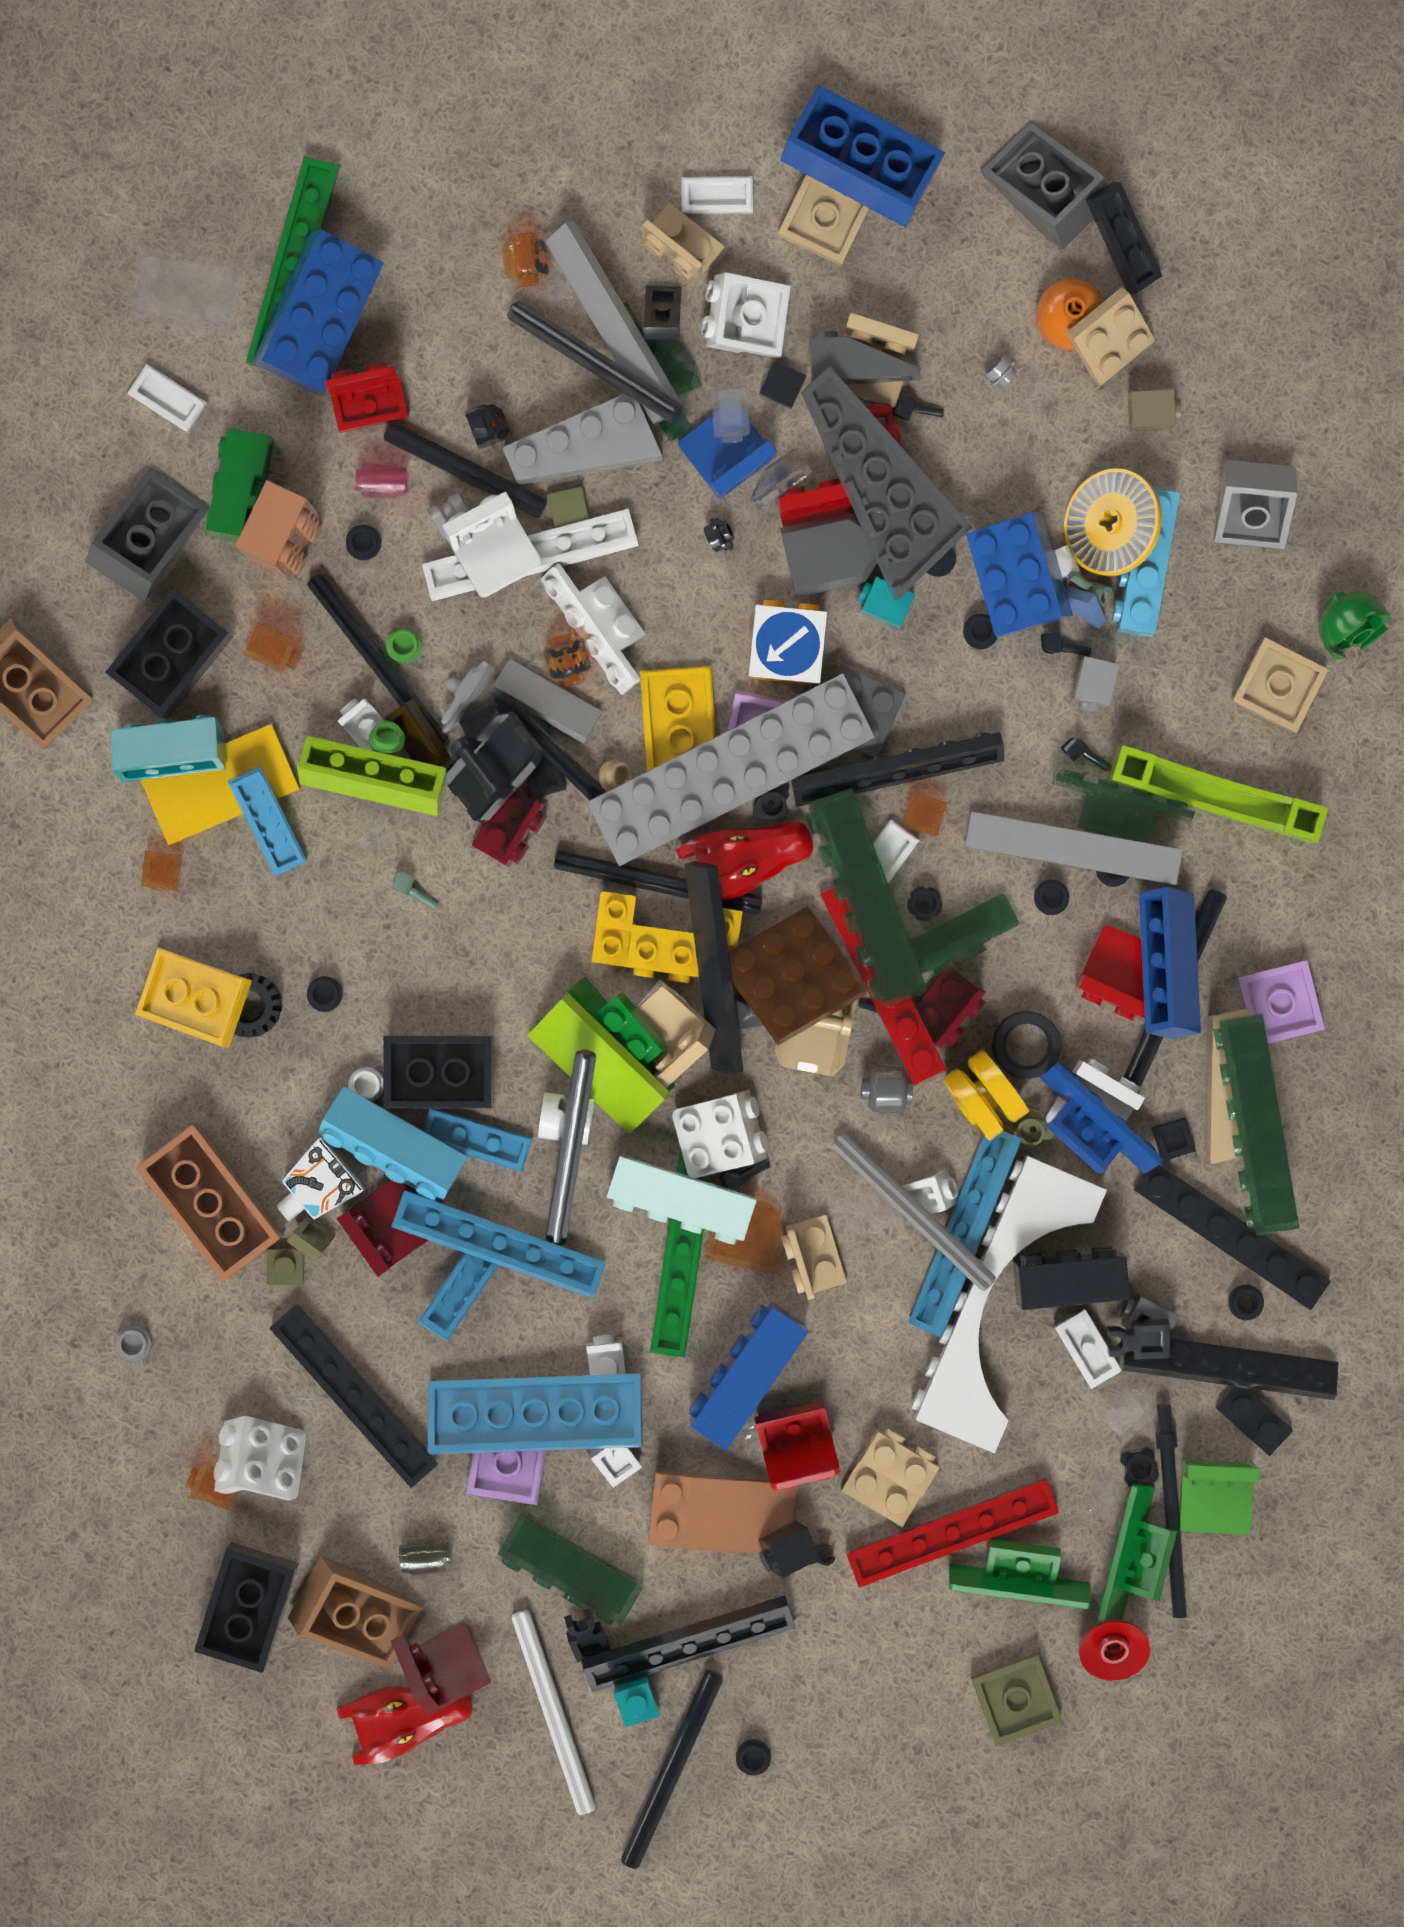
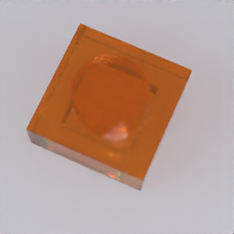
M913 792L902 827L937 837L947 802Z
M145 851L141 886L178 891L182 855Z

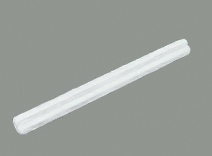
M529 1610L518 1611L512 1615V1622L576 1811L579 1815L590 1813L595 1810L596 1805L534 1621Z

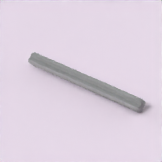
M842 1133L835 1139L832 1147L980 1290H987L995 1282V1275L848 1134Z

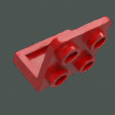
M387 362L375 363L366 367L367 372L353 374L352 370H343L331 374L332 379L325 381L326 390L331 396L339 433L409 418L401 379L395 366L388 367Z
M839 478L818 483L819 489L805 492L804 486L783 491L784 497L778 498L777 501L782 526L787 527L849 512L853 514L851 503L842 483L840 484Z
M1111 925L1104 926L1075 988L1083 991L1081 998L1098 1006H1101L1102 1001L1116 1007L1113 1013L1130 1021H1133L1135 1016L1145 1018L1141 939Z
M823 1400L754 1417L771 1489H791L796 1485L816 1480L824 1481L841 1472Z

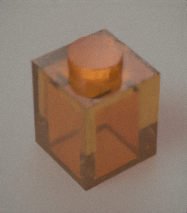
M257 623L244 656L287 675L289 668L295 670L298 666L303 650L298 649L301 642L297 639Z

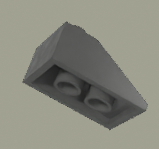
M1032 122L1027 124L981 170L982 175L1038 231L1062 249L1094 219L1086 199L1108 185L1105 176Z
M149 468L93 540L85 563L145 602L161 582L207 513L209 507Z

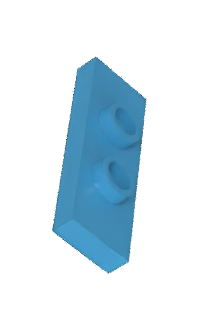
M261 765L229 779L228 784L274 876L307 862L305 854Z
M464 1253L417 1323L445 1342H448L499 1265Z

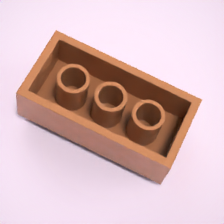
M266 480L235 547L251 562L291 580L293 573L299 575L303 570L308 557L304 555V550L309 541L315 543L323 524L319 522V513L306 498Z
M199 1123L189 1126L136 1167L137 1171L222 1282L230 1278L284 1236L283 1232Z

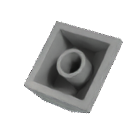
M1225 460L1219 485L1214 542L1285 549L1298 494L1296 467Z

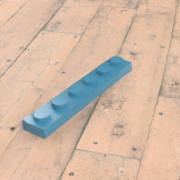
M1005 1131L990 1142L983 1136L946 1228L974 1256L1022 1138ZM939 1249L934 1257L908 1323L933 1335L942 1337L966 1275Z
M405 1190L391 1226L590 1298L596 1295L606 1262Z

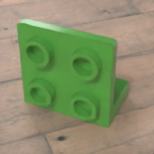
M1183 1459L1180 1530L1183 1532L1249 1535L1252 1524L1254 1483H1259L1260 1468L1254 1463Z

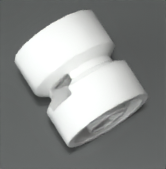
M544 1093L538 1138L558 1141L562 1136L567 1107L565 1095ZM589 1099L582 1141L583 1145H588L594 1099Z

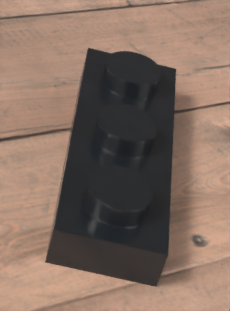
M1113 181L1087 198L1086 203L1126 291L1135 295L1161 278V271L1121 182Z

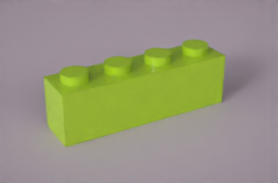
M312 736L306 737L298 764L300 785L433 816L439 815L447 786L445 767Z

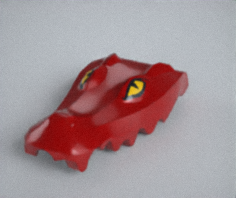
M793 821L773 827L723 829L705 833L676 849L680 860L695 855L697 862L717 865L721 899L725 900L743 896L755 890L762 882L768 881L781 873L785 867L808 860L814 848L812 836L806 825L800 821Z
M392 1686L371 1691L350 1703L337 1706L336 1711L339 1719L352 1717L363 1751H358L351 1756L354 1765L382 1763L402 1756L420 1743L437 1735L445 1728L460 1724L469 1719L472 1715L473 1704L470 1696L467 1695L428 1716L415 1701L410 1687Z

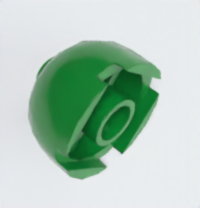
M1339 592L1326 602L1327 608L1323 611L1318 625L1319 636L1333 659L1341 660L1346 658L1343 652L1352 646L1361 644V651L1376 642L1387 631L1384 623L1386 621L1392 623L1393 619L1384 605L1375 596L1367 592H1350L1347 594Z

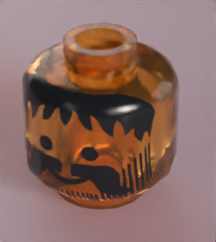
M532 232L509 236V241L501 249L505 277L511 281H517L518 287L539 285V279L545 277L550 271L546 242L543 239L537 238V234Z
M574 632L548 639V646L543 649L542 656L550 680L554 682L563 681L565 687L585 682L584 674L590 672L593 668V661L586 640L583 637H576Z

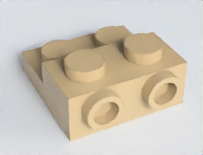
M887 1428L884 1433L876 1429L841 1491L903 1527L918 1500L924 1496L940 1467L934 1462L936 1456L928 1450L918 1446L914 1451L903 1444L906 1438L894 1430Z

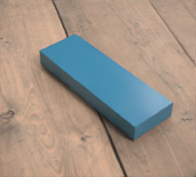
M430 1108L423 1132L464 1155L523 1172L533 1139L526 1135L437 1108Z

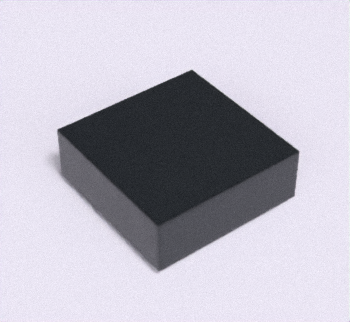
M774 361L759 395L792 409L807 376Z
M1186 1117L1151 1127L1158 1153L1163 1158L1162 1162L1196 1152Z

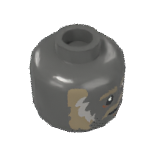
M875 1066L871 1069L869 1078H862L861 1099H868V1106L873 1112L902 1113L906 1105L912 1104L913 1082L903 1068Z

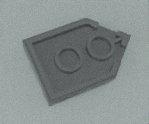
M850 512L780 528L795 598L865 583L877 564V560L858 518Z

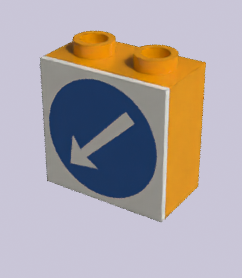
M763 600V605H756L748 679L818 686L821 678L827 612L820 611V606L814 604H799L798 609L784 608V602L775 600Z

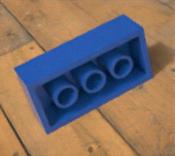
M818 85L787 139L780 161L906 228L934 178L945 152Z
M321 229L311 232L252 363L314 394L325 393L327 391L325 381L332 379L331 374L335 373L384 262Z
M772 1301L767 1308L762 1304L759 1306L750 1320V1326L753 1327L747 1337L743 1334L739 1335L729 1350L732 1359L727 1366L722 1363L719 1364L709 1379V1385L712 1387L707 1395L700 1392L689 1408V1415H691L690 1426L725 1451L729 1448L808 1333L807 1326Z

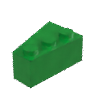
M228 428L227 436L221 437L218 449V458H221L219 471L215 472L213 478L212 493L214 494L211 507L208 509L205 529L212 537L238 541L261 490L268 479L274 439L270 435Z

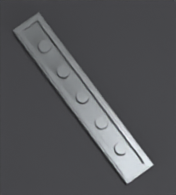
M574 220L565 222L545 242L617 364L682 404ZM643 406L653 424L663 420L662 417Z
M971 812L965 847L1172 885H1177L1183 849Z

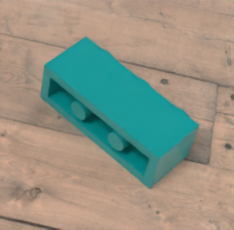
M196 715L191 720L177 722L172 719H164L158 721L155 725L126 724L122 726V729L110 730L112 771L121 782L226 769L224 728L216 717Z

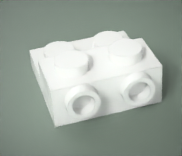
M726 272L715 275L714 281H709L705 293L706 301L711 302L710 314L704 317L701 324V336L706 337L705 346L736 353L748 352L773 358L781 357L791 286Z

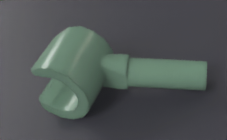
M1074 571L1068 574V579L1080 586L1084 591L1096 594L1102 607L1106 606L1105 603L1101 602V597L1104 591L1112 594L1113 590L1111 587L1097 581H1087Z
M397 871L393 881L394 889L412 898H416L434 910L438 902L420 890L412 888L415 877Z

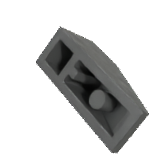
M836 331L816 333V338H810L811 382L829 366L846 385L919 380V367L847 336L838 337V332Z

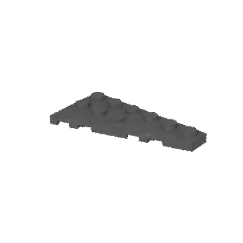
M829 366L801 394L894 600H898L972 526Z

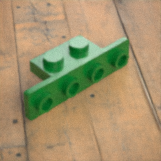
M587 977L582 978L568 989L567 993L654 1076L656 1069L654 1068L655 1063L652 1060L668 1046L623 991L608 1003ZM674 1082L666 1088L668 1091L675 1087Z
M1133 1484L1126 1496V1510L1122 1525L1116 1534L1117 1546L1114 1558L1107 1570L1109 1578L1106 1590L1099 1602L1100 1614L1098 1622L1100 1623L1109 1620H1122L1129 1592L1150 1600L1160 1601L1177 1531L1147 1521L1155 1491L1154 1486Z
M990 1539L985 1568L952 1563L949 1565V1589L963 1594L975 1593L994 1596L999 1599H1019L1036 1604L1062 1605L1068 1608L1089 1609L1091 1606V1586L1089 1582L1057 1578L1061 1561V1548Z

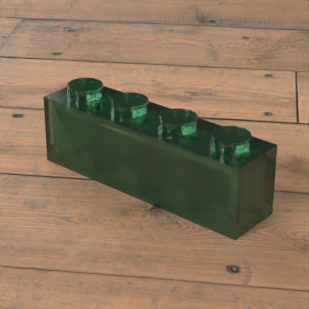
M521 1512L498 1550V1555L503 1557L501 1562L505 1566L516 1572H520L521 1568L534 1575L532 1580L538 1585L549 1590L552 1586L565 1592L563 1595L564 1599L578 1607H582L583 1603L596 1610L594 1615L610 1625H613L614 1621L621 1625L623 1624L643 1589L644 1582Z

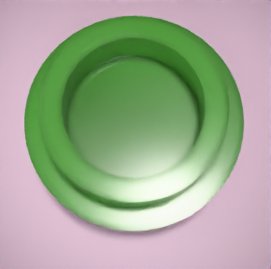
M406 627L398 628L388 636L386 649L389 656L396 662L410 663L420 655L422 641L414 630Z
M380 722L369 734V745L376 752L394 755L402 750L405 743L403 731L394 722Z

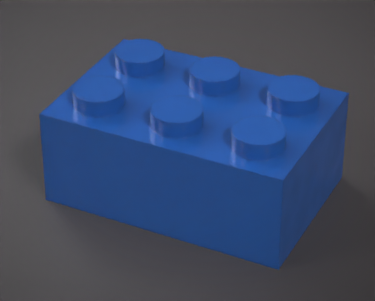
M1031 512L966 533L995 637L1009 636L1073 616L1043 512Z

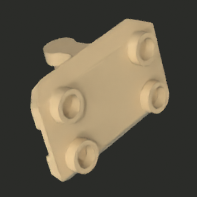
M857 1000L779 1046L776 1043L775 1054L780 1066L834 1076L845 1064Z

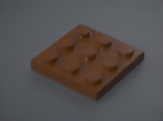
M808 906L728 951L732 983L778 1046L867 995L868 987Z

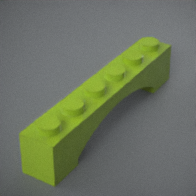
M1124 745L1117 749L1108 782L1310 844L1319 842L1329 810L1327 807L1301 799L1268 792L1207 774Z

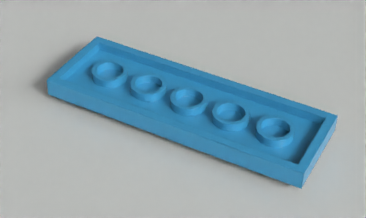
M640 1373L428 1381V1453L430 1455L643 1447L642 1375Z

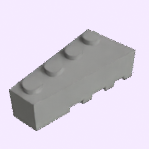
M626 394L502 447L518 485L662 461V454L640 404Z

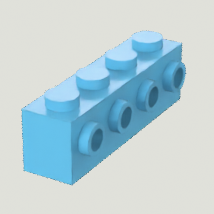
M1155 488L1154 490L1158 495L1162 510V525L1159 538L1152 552L1138 567L1119 575L1118 586L1123 587L1121 601H1115L1112 621L1117 622L1116 632L1149 638L1156 634L1180 493Z
M344 1086L323 1118L317 1133L329 1145L336 1148H344L354 1154V1157L359 1162L379 1168L394 1182L405 1183L416 1189L421 1197L435 1200L441 1204L468 1158Z

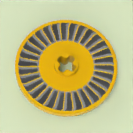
M1125 469L1103 470L1085 480L1073 494L1064 519L1065 541L1076 562L1084 569L1102 576H1117L1138 567L1152 552L1161 531L1162 510L1158 495L1144 477ZM1113 516H1115L1118 518V521L1112 525L1111 529L1108 527V523L1113 520Z

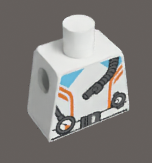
M321 1137L282 1180L291 1193L276 1206L288 1221H291L304 1209L313 1219H316L358 1195L366 1187L332 1146Z

